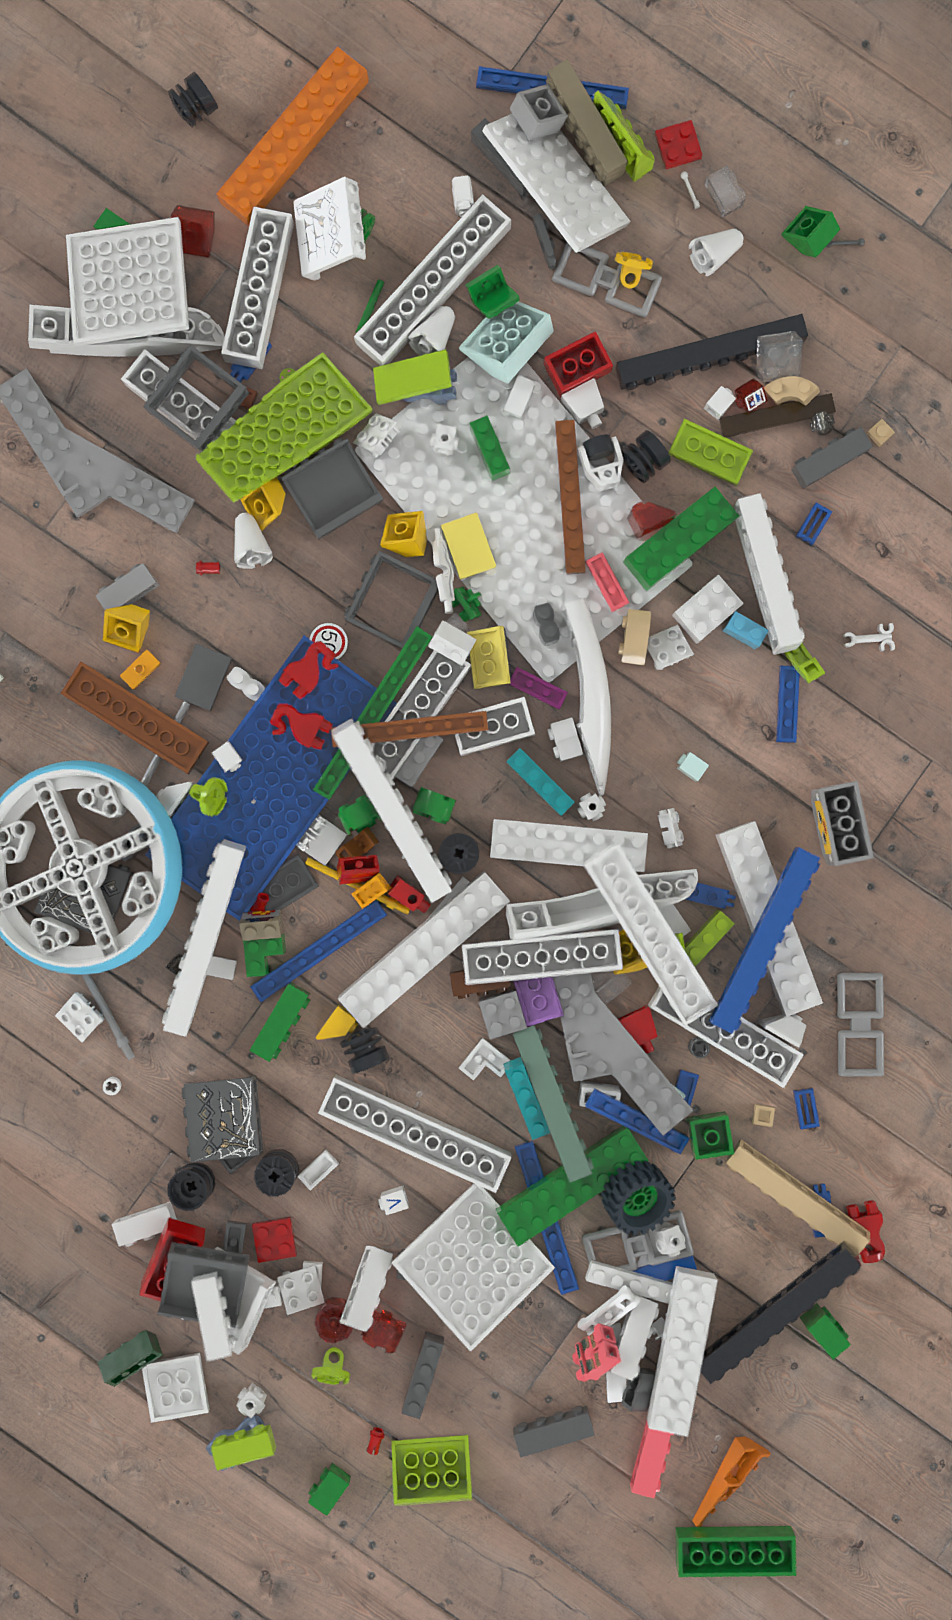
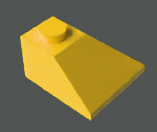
M275 477L240 500L247 513L254 516L262 532L281 514L286 493L278 478Z
M423 511L388 514L381 539V547L404 557L424 556L427 534Z
M132 604L106 609L104 612L103 641L139 653L149 626L150 610Z
M625 930L619 931L623 969L613 971L615 975L647 968V965Z

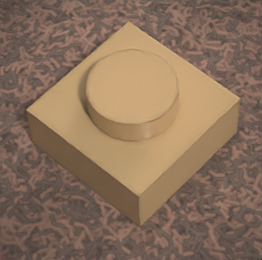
M881 419L866 434L880 447L895 432Z
M755 1104L752 1123L772 1127L775 1107Z

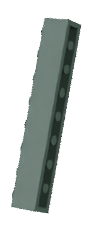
M533 1025L513 1033L569 1182L592 1174L593 1164L590 1157L586 1159L583 1152L587 1150L583 1139L579 1140L576 1134L579 1128L576 1121H571L569 1116L572 1110L568 1101L564 1103L562 1095L565 1093L561 1083L557 1084L555 1076L558 1075L554 1065L550 1066L548 1062L550 1054L547 1047H543L540 1040H543L540 1029H536Z

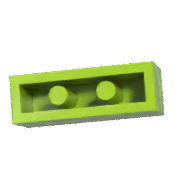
M716 910L685 944L686 954L694 966H697L735 924L722 911Z
M264 1424L257 1425L248 1431L244 1429L239 1430L234 1435L218 1436L211 1446L217 1471L272 1456L276 1450L271 1425L264 1426Z

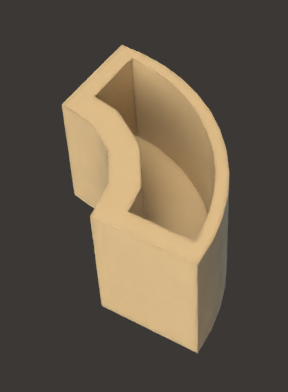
M796 376L776 379L763 388L765 393L777 405L793 400L801 402L806 406L820 392L819 387L813 382Z
M628 609L627 616H623L624 639L623 643L619 644L618 654H621V662L644 665L649 639L651 611Z

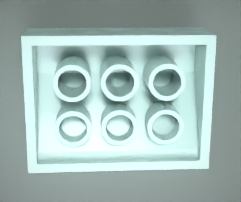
M518 301L512 307H508L500 312L496 317L490 319L485 317L460 345L459 349L491 376L509 383L554 332L550 314Z

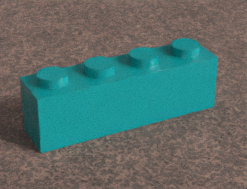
M521 748L506 761L559 816H562L575 803Z
M519 1057L503 1063L505 1073L532 1140L550 1134L522 1058Z

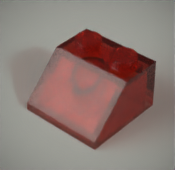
M177 205L171 213V218L178 217L181 222L183 253L209 258L215 231V211Z
M639 502L632 506L627 520L638 539L667 525L674 519L676 512L651 502L645 504Z

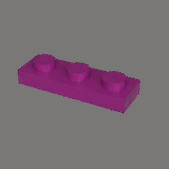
M516 667L510 679L511 683L508 684L560 710L568 692L519 667Z

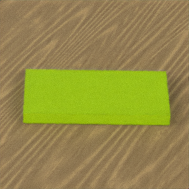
M446 349L373 368L378 405L452 387L449 358Z
M684 419L668 453L680 461L737 486L753 450Z

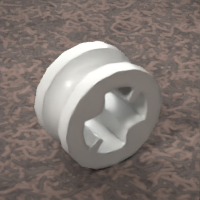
M109 1077L103 1084V1091L108 1095H115L121 1089V1081L116 1077ZM111 1081L112 1084H117V1086L115 1087V1091H113V1089H108V1082Z

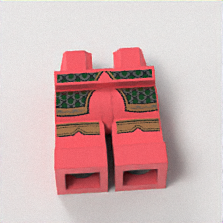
M598 1323L593 1327L594 1332L590 1336L582 1339L581 1343L575 1344L576 1352L572 1355L573 1362L580 1366V1369L576 1372L578 1380L583 1382L589 1379L597 1381L600 1376L621 1362L618 1346L615 1345L616 1339L612 1327Z

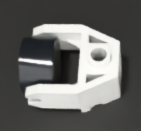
M608 434L599 435L583 442V446L579 447L578 452L586 478L593 483V486L599 492L617 487L622 471L623 456L616 436L610 438ZM614 453L613 463L593 468L589 464V461L599 460Z

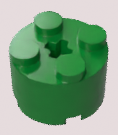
M420 787L412 813L426 818L431 816L430 820L446 825L449 822L456 800Z
M366 795L357 798L356 803L350 806L345 804L338 809V817L348 836L353 835L352 831L356 830L357 833H360L365 828H371L376 825V819L382 820L372 801Z

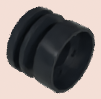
M195 72L184 79L187 87L186 90L179 84L175 85L179 95L172 88L168 91L173 107L191 128L196 125L193 116L199 122L202 121L200 110L209 116L218 109V105L211 92Z
M645 430L636 438L637 446L629 443L627 448L621 450L623 462L627 469L642 483H646L649 477L655 475L654 468L662 470L671 462L670 455L664 445L648 430Z
M455 833L442 841L439 848V859L446 870L452 873L463 874L475 867L479 859V849L472 837L466 834ZM456 848L464 850L462 859L454 857Z
M377 1027L359 1030L340 1042L341 1048L351 1046L344 1051V1055L354 1053V1057L348 1061L352 1074L372 1068L390 1058L385 1045L375 1046L382 1039L381 1036L372 1038L373 1035L379 1032Z
M275 1149L265 1154L255 1169L254 1180L258 1189L262 1193L274 1197L287 1193L298 1176L299 1165L297 1159L292 1153L284 1149ZM273 1171H275L276 1174H279L278 1178H275V1175H272Z
M191 1162L184 1165L169 1181L167 1192L171 1203L176 1208L184 1211H193L199 1208L213 1193L216 1185L215 1176L207 1165L200 1162Z

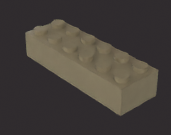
M566 59L547 71L546 85L550 86L568 115L565 120L569 133L572 132L574 134L577 147L583 150L587 164L589 166L592 165L595 170V177L605 187L624 175L627 160L569 60Z

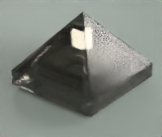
M181 954L174 956L166 965V968L177 975L182 970L179 968V964L183 956Z

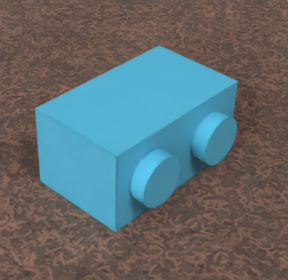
M735 611L731 614L722 631L751 648L757 649L769 630Z

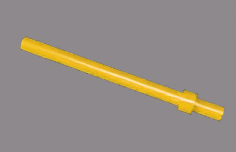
M309 857L307 858L306 865L338 880L337 871ZM352 883L346 885L357 890L363 884ZM382 895L376 899L386 904V907L392 910L396 909L406 915L410 912L409 908L399 903L392 896L389 898Z

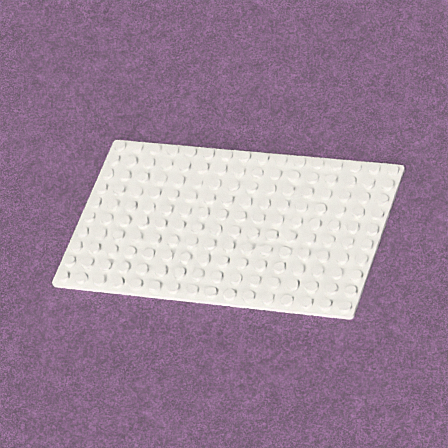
M467 357L454 368L457 372V382H452V386L456 388V399L447 400V405L436 404L429 399H420L412 402L391 419L396 421L400 427L398 429L399 433L394 439H391V443L384 439L388 447H385L386 449L381 456L375 458L371 455L370 451L359 446L356 447L355 452L405 513L423 511L427 540L431 545L432 541H435L433 531L435 528H441L442 524L477 512L496 563V568L462 579L461 581L474 594L477 592L482 594L478 598L481 606L498 626L505 627L506 636L541 679L550 683L576 662L573 643L561 610L564 604L585 598L598 641L600 642L622 624L623 616H627L628 609L639 610L686 572L692 566V561L688 558L646 592L623 561L630 553L661 530L663 526L621 476L617 487L600 492L586 478L578 449L583 446V442L590 438L575 421L585 561L603 552L629 604L611 612L586 563L585 573L566 575L555 421L574 420V418L527 362L512 380L506 383L491 376L472 359ZM518 375L536 382L521 419L503 412ZM488 415L510 467V474L494 481L489 476L470 431V422ZM437 424L457 427L456 437L459 438L457 450L454 449L453 455L440 456L437 452H434V445H431L432 433L436 434ZM605 457L589 461V464L593 468L610 464V462ZM515 495H519L522 498V504L519 507H516V502L511 499ZM518 514H520V515L517 517V523H518V524H516V522H515V517H516ZM442 531V538L443 540H446ZM524 532L528 533L531 539L527 544L519 540L520 535ZM447 545L448 555L452 563L454 573L459 578L449 547ZM531 551L534 555L527 557L525 553ZM549 603L552 606L554 622L560 631L558 643L544 646L540 641L539 627L536 625L533 617L535 606Z

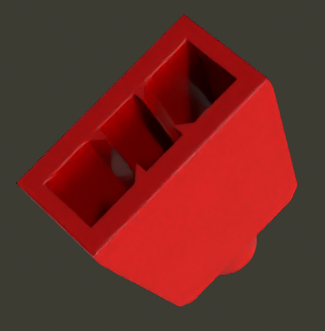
M397 874L390 884L391 889L387 891L388 894L413 912L417 908L425 913L431 905L423 899L425 895ZM410 895H414L412 900L408 899Z
M648 1005L618 1018L619 1022L646 1054L655 1050L651 1040L658 1036Z

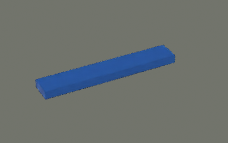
M595 1088L585 1104L587 1108L680 1155L690 1139L688 1135L674 1128L665 1135H662L646 1114Z

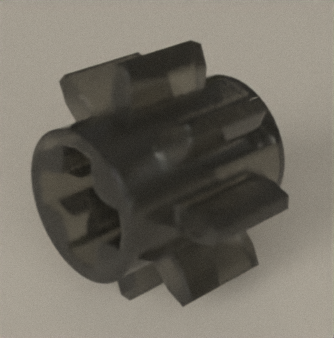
M826 411L814 414L813 419H811L812 423H810L812 432L816 431L818 435L830 433L835 423L833 414L829 415Z

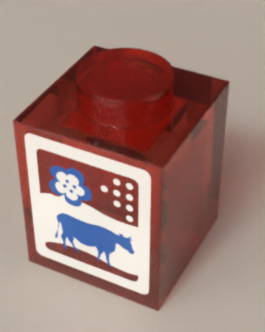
M754 378L734 390L737 406L740 409L743 408L748 413L768 401L764 386Z

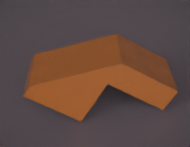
M367 827L339 848L335 854L338 858L362 856L378 844L379 841L369 827Z

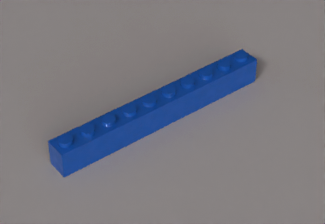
M800 847L794 848L717 1003L718 1006L715 1007L709 1019L710 1023L733 1034L734 1030L737 1031L741 1025L740 1018L743 1013L748 1011L750 1007L749 1000L752 995L755 996L759 988L757 984L760 978H764L768 970L766 966L769 960L772 961L775 957V948L778 943L783 941L785 937L784 930L787 925L789 926L794 918L792 914L795 908H799L803 900L801 896L804 890L807 891L810 887L812 874L816 873L819 869L820 857Z

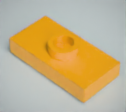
M146 649L120 677L135 690L161 663Z
M379 873L351 894L363 909L389 891L391 887L382 874Z

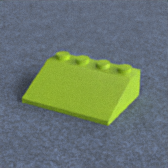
M597 91L595 92L593 103L627 160L625 171L635 182L653 169L654 156L650 150L647 151L644 147L642 138L632 130L630 121L628 119L625 120L622 116L620 107L614 104L609 97Z
M468 1435L391 1441L393 1501L395 1506L473 1500Z

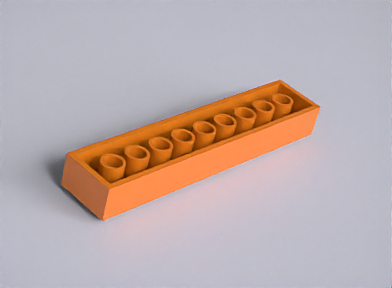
M337 46L216 193L220 204L249 226L253 207L266 208L369 82L367 70Z

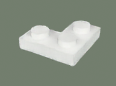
M482 1037L459 1066V1069L472 1080L478 1076L485 1066L501 1077L505 1073L503 1063L511 1060Z

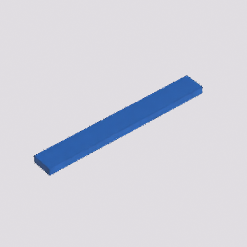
M479 66L476 88L518 94L521 91L546 85L547 76ZM581 81L592 101H594L595 92L599 91L609 97L620 109H626L629 88Z
M378 900L373 901L257 981L250 988L260 1002L264 1001L387 916V913Z
M533 1141L515 1146L527 1188L544 1177ZM557 1221L541 1233L550 1262L555 1267L553 1271L560 1294L563 1295L579 1290V1286L559 1222Z

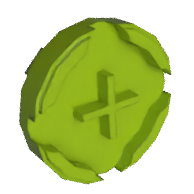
M212 777L204 786L194 784L189 794L200 802V809L204 815L213 817V815L216 816L223 810L227 801L225 792L228 791V788L223 779Z
M336 1347L328 1349L324 1355L322 1367L312 1369V1379L317 1377L316 1380L318 1382L332 1385L339 1384V1381H343V1385L348 1384L350 1373L342 1370L343 1352ZM329 1354H337L338 1362H330Z

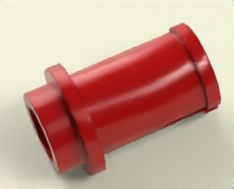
M200 560V562H196V574H200V576H203V574H220V562H203Z
M259 893L255 903L250 908L251 912L265 911L267 902L270 899L269 896L265 893Z
M374 1427L370 1431L371 1437L366 1450L371 1455L373 1450L374 1455L379 1453L381 1440L385 1437L382 1428Z

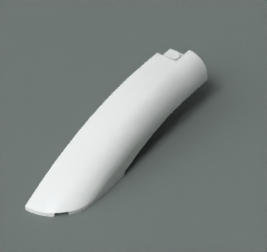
M697 869L638 875L659 910L689 897L695 890L698 881ZM599 888L562 898L507 904L506 918L511 940L567 935L620 923Z

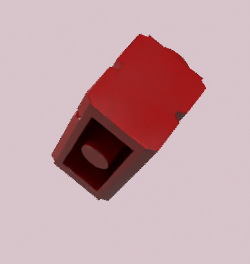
M377 855L338 858L337 874L339 885L368 882L380 873Z

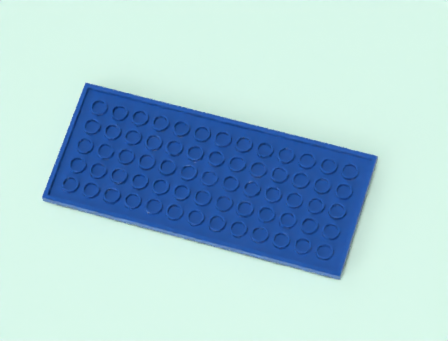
M305 635L228 739L242 758V761L239 762L241 766L233 772L230 769L225 772L215 758L197 782L198 785L204 786L212 777L223 779L226 782L228 791L225 792V797H227V801L220 814L213 815V817L204 815L200 809V802L189 794L171 818L181 850V881L200 894L202 893L204 883L210 879L207 873L212 861L215 862L216 860L213 857V853L218 843L221 844L225 839L246 846L226 910L227 913L239 921L241 920L242 913L249 911L255 903L257 895L263 892L328 802L327 798L313 789L340 748L333 747L331 729L329 733L318 729L316 736L325 740L321 750L312 747L308 748L300 744L292 733L289 719L286 715L281 717L287 727L285 733L273 735L272 732L278 730V727L273 726L270 720L278 704L287 703L301 713H317L324 716V719L333 724L331 727L333 728L338 727L351 718L355 723L377 689L336 658L333 659L331 664H338V667L333 670H326L322 665L324 655L319 653L317 658L319 666L318 684L310 694L307 693L306 696L299 699L293 694V691L299 684L293 680L286 688L279 679L284 673L283 670L290 663L303 659L308 648L314 643ZM394 700L379 722H385L397 705ZM149 849L145 856L152 860L151 849Z

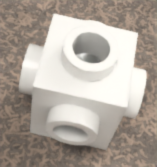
M437 424L436 434L432 433L431 445H434V452H437L440 456L453 455L454 449L457 450L459 438L456 437L457 427Z
M588 793L580 798L582 802L578 803L579 808L577 810L582 818L587 820L592 818L595 821L603 816L602 812L605 811L604 806L606 804L601 795L597 797L596 794L591 795ZM590 803H594L596 805L595 810L592 811L589 809Z
M669 1225L654 1231L657 1239L656 1246L661 1254L673 1257L679 1255L680 1250L686 1248L685 1237L680 1231L679 1225Z
M252 1382L247 1389L244 1387L237 1396L239 1401L236 1406L243 1415H248L252 1418L255 1413L259 1415L264 1409V1401L267 1394Z

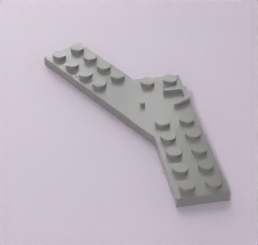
M27 368L0 385V399L78 518L111 497L170 531L178 533L195 502L194 499L66 429Z
M591 973L553 977L564 1016H561V1022L574 1082L613 1074L662 1135H665L693 1111L595 993Z

